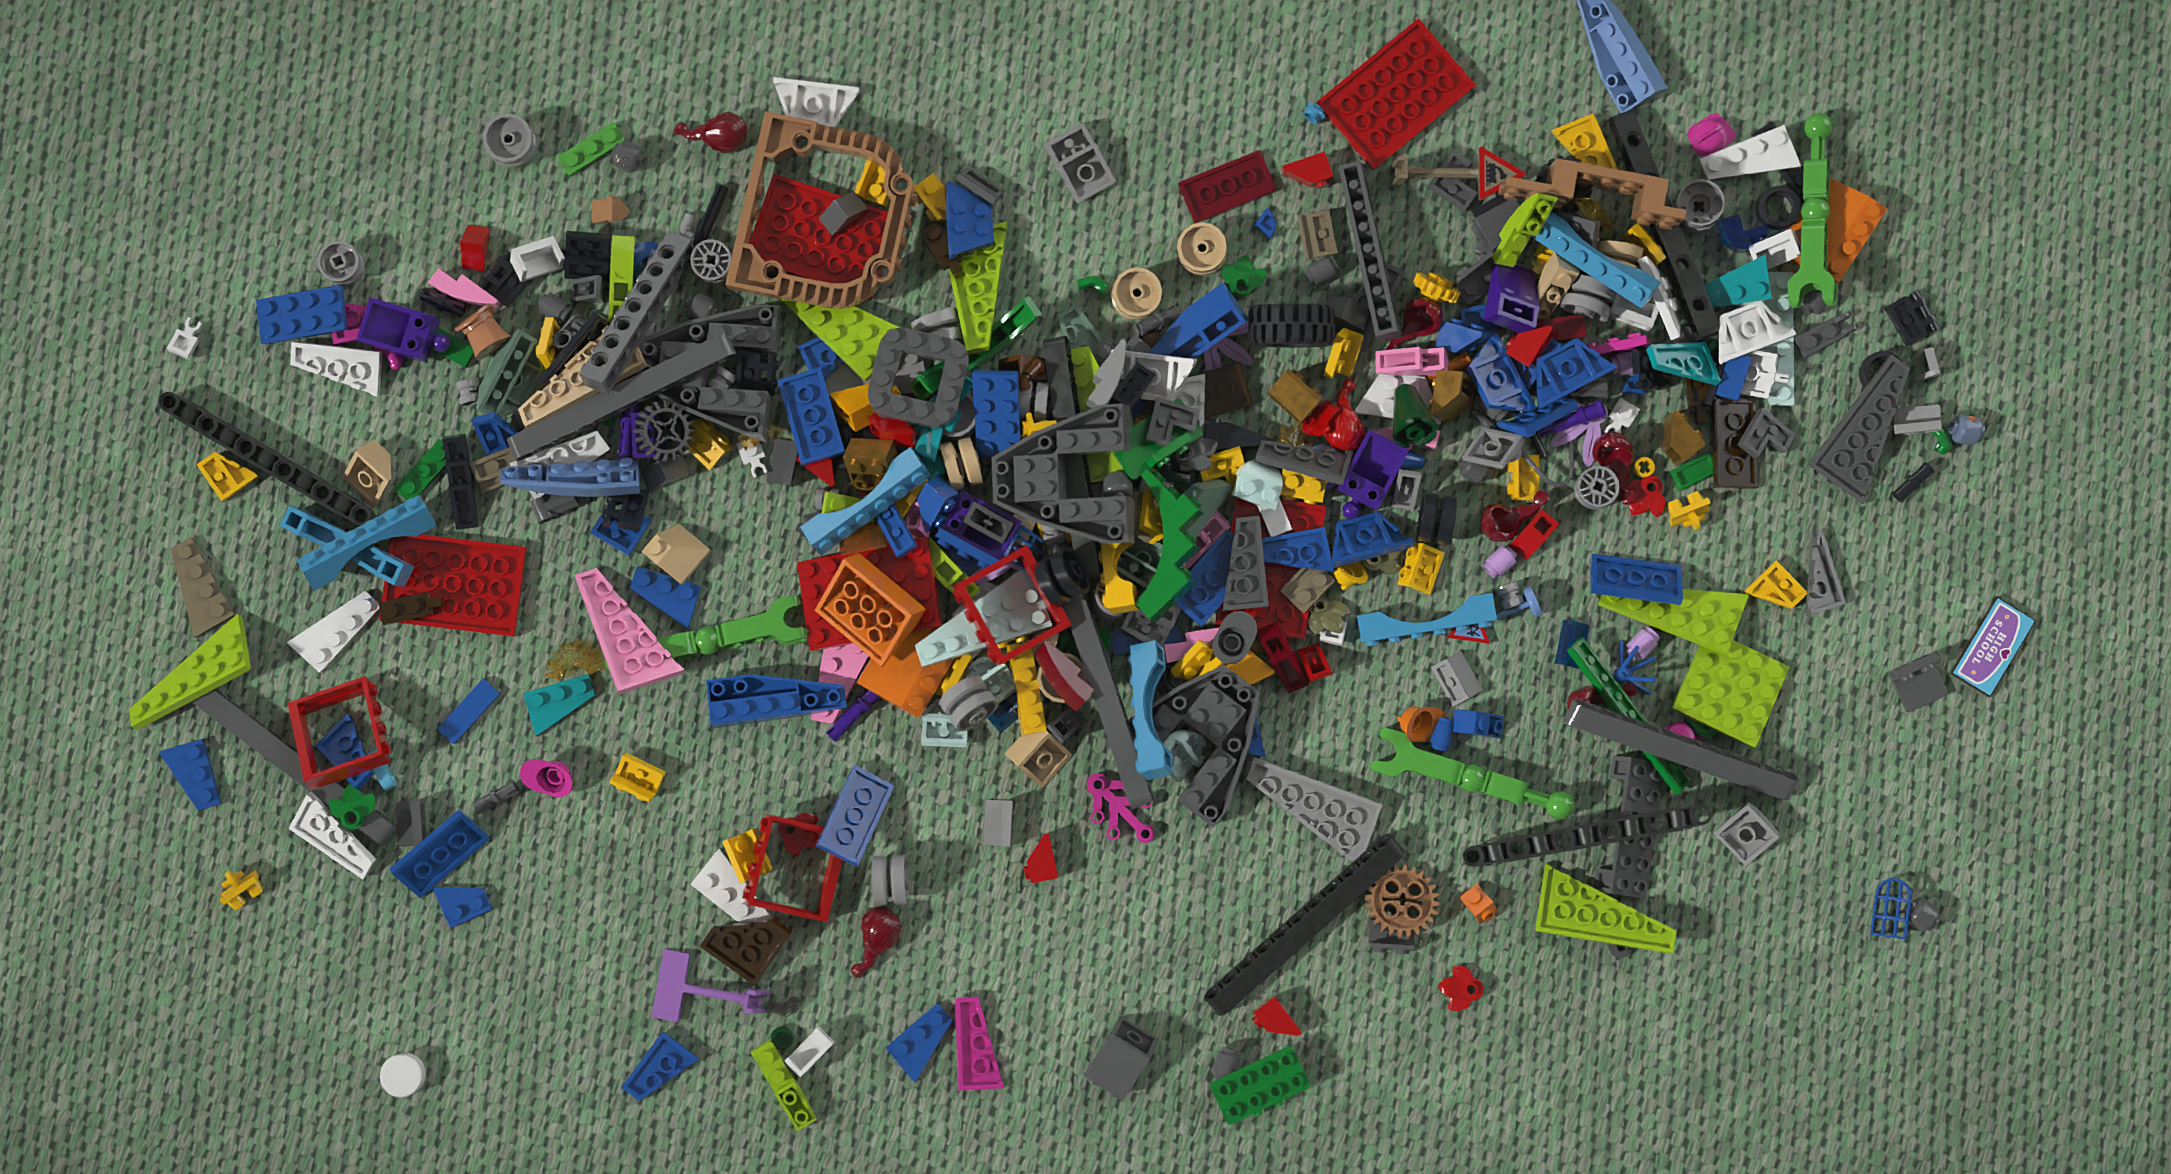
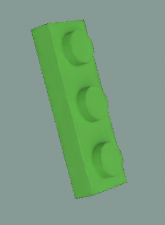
M612 122L557 158L569 177L611 152L615 144L620 143L625 138L616 124Z

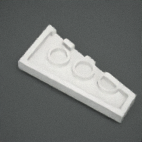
M291 342L290 365L317 375H323L336 382H342L376 397L379 396L382 351Z
M1205 373L1187 377L1175 398L1181 399L1185 406L1200 410L1197 423L1203 431L1202 439H1204ZM1189 453L1184 454L1183 458H1186ZM1180 465L1181 470H1192L1189 465Z
M596 430L540 451L526 459L513 461L509 464L510 466L526 467L533 464L552 465L554 463L569 464L578 461L592 462L607 452L610 447ZM529 491L534 499L545 494Z
M312 791L306 795L289 829L361 879L366 878L376 858L342 825L337 817L332 815L331 811Z

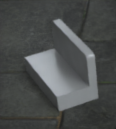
M1937 404L1896 409L1894 415L1895 436L1942 432L1940 406Z
M1461 651L1431 667L1453 707L1482 691L1481 685Z
M986 800L984 845L1011 846L1013 801Z

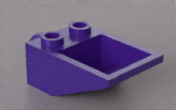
M370 297L357 335V341L424 363L428 362L432 347L438 352H444L450 347V340L446 335H437L441 321L436 317Z
M1370 429L1368 430L1349 465L1343 485H1338L1336 489L1352 498L1342 508L1343 515L1346 518L1353 519L1359 516L1360 503L1376 511L1378 510L1409 452L1408 449L1398 446L1395 442ZM1349 481H1356L1357 486L1355 489L1349 488ZM1370 491L1377 493V497L1374 500L1368 497Z
M962 490L955 501L954 508L947 513V520L943 523L941 529L1001 560L1022 521ZM966 501L970 502V507L973 502H976L1013 523L1003 544L980 534L963 522L970 507L963 508ZM955 521L960 523L958 528H952Z

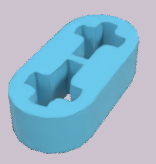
M377 748L368 752L367 755L377 752ZM387 764L373 769L385 791L397 786L396 780Z

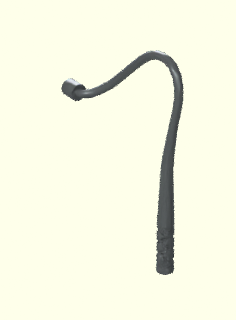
M1475 409L1471 416L1485 428L1498 430V426L1479 410ZM1572 440L1568 442L1569 475L1561 483L1548 479L1521 448V457L1547 484L1554 487H1563L1571 481L1574 474Z

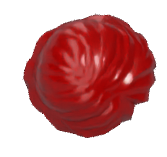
M1351 379L1343 380L1342 388L1336 395V406L1340 411L1328 422L1330 431L1325 434L1329 445L1341 452H1345V450L1356 451L1366 435L1362 422L1359 420L1357 413L1351 408V402L1348 400V393L1352 392L1356 387L1355 382Z

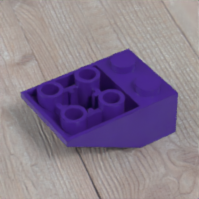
M1493 262L1483 320L1517 333L1536 328L1539 301L1534 271L1516 264L1514 267Z

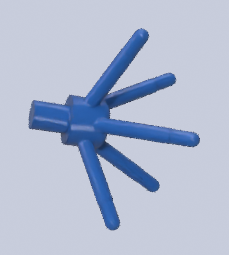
M1621 640L1619 668L1614 670L1612 676L1620 684L1624 682L1631 683L1637 689L1650 695L1651 691L1635 681L1656 682V678L1632 676L1631 673L1655 661L1656 657L1652 656L1628 668L1627 666L1635 656L1639 646L1636 645L1624 662V640Z

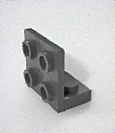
M1490 251L1488 254L1482 252L1474 259L1470 268L1467 265L1464 266L1453 277L1455 281L1452 287L1461 292L1460 297L1467 306L1489 291L1493 268L1490 260L1494 256L1493 251Z
M1936 652L1928 653L1887 672L1906 712L1914 711L1948 695V691L1934 664L1940 660Z

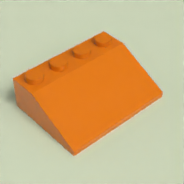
M1830 178L1828 203L1830 214L1826 220L1828 223L1827 272L1832 275L1837 284L1845 275L1887 208L1868 195ZM1801 212L1797 220L1790 227V229H1795L1800 244L1803 220ZM1801 256L1792 259V261L1800 266Z
M856 553L843 559L815 611L882 667L917 625L926 608L860 553Z
M938 628L912 632L884 666L881 667L870 658L856 683L909 715L920 718L954 658L922 668L915 645Z

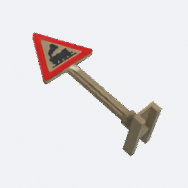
M1483 147L1478 149V169L1419 168L1408 165V156H1398L1391 165V170H1395L1396 176L1391 183V188H1400L1407 179H1415V177L1477 178L1478 195L1481 201L1498 192L1501 183L1507 176L1521 179L1526 173Z

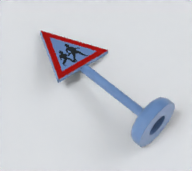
M1531 586L1526 587L1523 591L1527 602L1497 613V620L1527 607H1530L1533 616H1542L1543 614ZM1479 624L1469 625L1470 630L1459 632L1456 631V628H1453L1446 637L1491 644L1484 627L1479 628Z

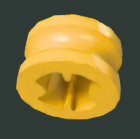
M1648 457L1639 458L1633 465L1634 473L1640 478L1650 476L1655 470L1654 462ZM1640 462H1642V464H1644L1645 462L1649 464L1647 466V469L1649 470L1648 473H1646V471H1644L1643 473L1639 471L1641 468L1639 465Z

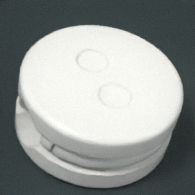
M409 1053L392 1056L383 1064L380 1071V1081L383 1088L395 1097H406L416 1093L423 1086L426 1079V1069L423 1062L417 1056Z

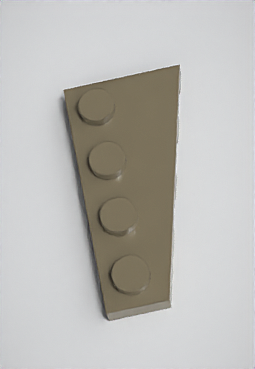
M190 537L170 548L194 638L203 635L234 617L233 609L193 538Z

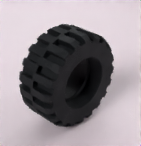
M1274 303L1253 305L1248 311V341L1252 346L1313 348L1328 347L1334 342L1335 311L1332 306Z

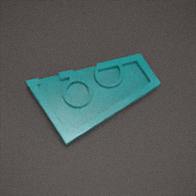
M1766 254L1705 284L1704 286L1712 307L1772 299Z
M1706 342L1650 345L1646 349L1652 367L1655 370L1716 386L1721 382Z
M590 674L523 693L536 737L596 696Z

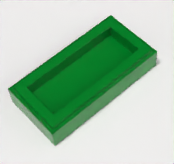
M1710 451L1669 471L1678 491L1680 492L1713 475V457Z

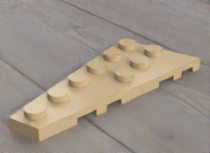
M608 325L594 342H589L565 364L566 368L558 376L555 374L542 391H537L518 409L526 428L600 392L585 386L579 374L581 367L591 356L594 346L598 345L603 337L604 330L609 327ZM639 346L616 383L647 367Z

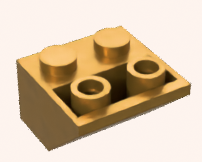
M1287 369L1268 391L1267 395L1301 424L1319 405L1321 401L1319 397L1320 392L1312 385L1308 387L1302 381L1304 379L1302 375L1296 370L1291 371Z
M1437 370V374L1433 378L1434 393L1433 398L1429 402V410L1434 417L1445 423H1451L1474 404L1477 388L1472 378L1464 372Z
M1677 410L1664 418L1662 451L1676 467L1684 463L1706 445L1703 441V435L1697 429L1693 430L1688 424L1689 419L1687 416Z
M851 438L843 459L855 490H874L881 482L892 460L898 456L893 440Z

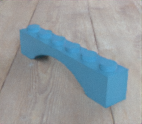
M1552 211L1538 236H1531L1641 309L1651 300L1661 284L1660 281L1643 270L1622 264L1593 248L1570 227L1566 220Z
M910 447L892 460L881 482L864 499L841 511L817 514L800 528L811 546L822 556L839 542L848 538L857 529L867 524L879 513L885 511L890 505L903 498L908 492L922 484L931 474L921 458Z
M418 495L386 511L375 519L367 521L358 528L346 532L343 536L324 544V546L311 553L305 554L297 559V562L315 591L334 581L344 565L367 546L392 537L418 536L437 525L422 498Z
M290 505L279 525L321 546L343 536L347 532L302 508ZM372 544L359 551L350 559L375 576L393 585L405 587L415 567Z
M1492 593L1471 596L1453 613L1430 622H1403L1390 618L1381 612L1357 615L1361 643H1366L1367 647L1380 645V640L1389 639V643L1403 641L1402 637L1411 635V639L1423 638L1427 632H1434V635L1446 634L1447 629L1456 628L1457 632L1470 630L1469 625L1479 624V628L1493 626L1492 622L1497 620Z
M1156 640L1130 646L1131 655L1128 657L1129 664L1132 667L1130 683L1133 688L1131 702L1135 711L1133 726L1136 730L1134 746L1138 755L1136 769L1147 780L1173 775L1172 753L1159 739L1152 718L1154 692L1160 677L1166 669L1164 648Z

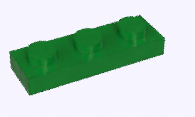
M440 439L435 442L394 488L406 501L421 495L446 467L443 442Z

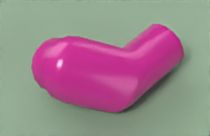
M377 347L374 348L376 351H382V356L387 357L392 369L398 370L402 368L403 356Z

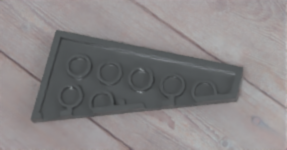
M1889 355L1808 463L1811 468L1861 504L1865 503L1874 470L1879 462L1892 417L1895 415L1896 406L1910 367L1893 355Z

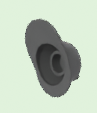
M1236 611L1227 615L1222 621L1212 644L1213 652L1221 662L1236 664L1247 655L1257 634V624L1250 614Z

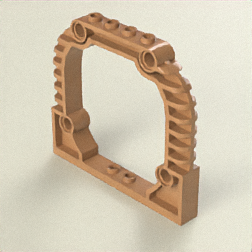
M765 111L725 285L730 290L833 309H843L859 305L873 296L880 286L891 285L896 278L897 272H900L903 259L900 256L902 250H905L908 237H905L906 230L912 224L911 207H915L917 202L915 185L911 177L905 173L902 161L896 151L887 142L871 134L818 124L817 121ZM808 140L806 147H798L800 141ZM815 150H824L864 158L878 164L885 172L884 189L891 202L879 253L867 260L863 275L860 278L848 283H827L788 275L777 261L770 260L765 262L760 257L756 248L749 244L754 220H757L759 217L760 208L757 207L759 198L762 199L765 187L762 184L767 162L778 163L793 153L800 157H809ZM901 182L908 183L907 189L903 191L898 190L897 187ZM881 269H888L889 273L886 277H878V272ZM771 270H779L777 277H768Z

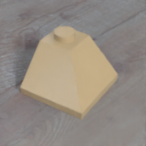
M375 439L355 451L342 476L374 508L379 504L392 479L390 454Z
M677 524L656 534L641 552L683 585L711 550L682 525Z
M1048 731L1021 736L1004 753L1041 788L1072 757V754Z

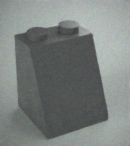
M1119 1016L1084 1076L1092 1084L1106 1089L1110 1095L1124 1100L1150 1060L1159 1039Z

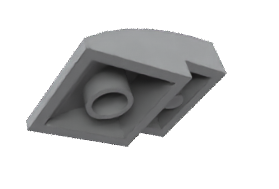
M1083 122L1043 143L1046 152L1077 204L1116 182Z
M1121 339L1094 375L1092 382L1097 387L1086 403L1091 409L1099 405H1108L1114 394L1124 366L1126 341L1124 339Z

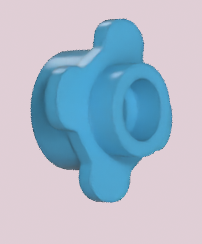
M1309 102L1303 112L1305 118L1312 124L1321 123L1325 118L1323 109L1319 105Z

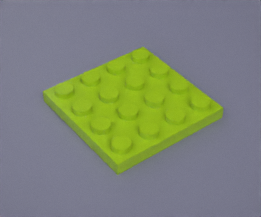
M1732 640L1727 655L1698 645L1671 710L1754 749L1758 744L1790 667Z

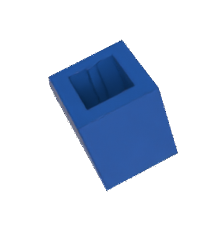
M1451 318L1450 321L1442 320L1435 347H1444L1448 351L1464 353L1489 338L1491 332L1484 331V326L1471 323V326L1463 325L1464 321L1456 318Z
M940 476L927 481L917 498L923 526L927 532L942 527L943 523L947 520L945 518L947 513L954 508L956 504L955 499L959 494Z
M1455 709L1452 732L1501 739L1504 716Z

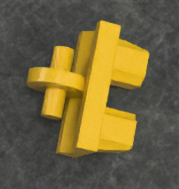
M1698 491L1687 496V501L1690 505L1685 507L1682 506L1679 499L1669 502L1668 511L1671 527L1683 523L1684 528L1692 526L1695 531L1701 528L1700 522L1706 520L1704 514L1709 513V505L1711 504L1708 497L1704 499Z
M228 870L225 873L227 880L221 883L226 890L221 893L222 897L219 900L223 905L228 903L234 910H237L246 902L240 894L244 890H247L252 898L259 895L263 891V887L258 880L259 874L257 871L253 870L243 877L244 873L241 870L235 874Z

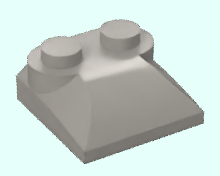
M1482 428L1462 456V459L1473 464L1503 469L1509 462H1514L1521 457V446L1524 444V438L1518 434Z
M1749 802L1742 805L1734 815L1714 831V834L1744 866H1747L1780 838V834L1774 825L1757 807Z

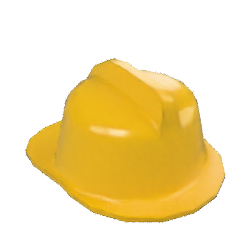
M1362 561L1334 567V571L1331 572L1342 590H1347L1356 583L1364 584L1368 579Z

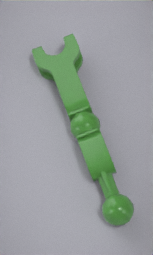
M1823 113L1812 114L1806 119L1804 125L1805 134L1811 139V159L1804 161L1803 200L1805 203L1801 209L1803 218L1800 269L1788 282V301L1791 308L1802 307L1805 295L1812 290L1822 291V299L1826 306H1835L1837 304L1838 285L1832 275L1827 272L1828 223L1826 220L1830 214V206L1828 204L1830 194V161L1828 158H1824L1825 140L1832 133L1833 123L1830 117Z
M796 595L776 599L771 604L769 610L762 614L715 625V628L702 627L696 633L690 631L661 637L657 641L664 649H667L675 662L700 656V653L711 655L717 652L719 648L721 650L733 649L773 639L785 646H793L807 642L809 633L806 628H790L786 625L788 616L799 611L803 606L802 598ZM605 660V666H606L607 670L609 671L608 665H607L606 660Z
M1381 728L1380 737L1390 741L1396 751L1394 758L1389 762L1372 761L1369 766L1372 771L1389 777L1397 776L1404 771H1411L1457 786L1460 785L1467 792L1474 793L1480 791L1479 793L1522 806L1525 801L1545 807L1551 817L1559 820L1568 818L1574 811V800L1565 791H1556L1549 795L1529 789V783L1488 770L1485 772L1477 764L1465 765V763L1415 748L1412 742L1408 740L1406 733L1389 728Z

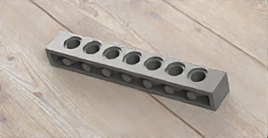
M1360 160L1338 166L1375 336L1380 342L1402 337L1365 168Z
M668 231L665 237L660 240L658 248L654 255L649 258L646 268L637 277L636 284L627 293L625 301L621 308L616 311L613 321L604 330L603 337L598 345L594 346L588 361L581 367L579 375L585 386L609 395L691 262V254L695 246L690 238Z

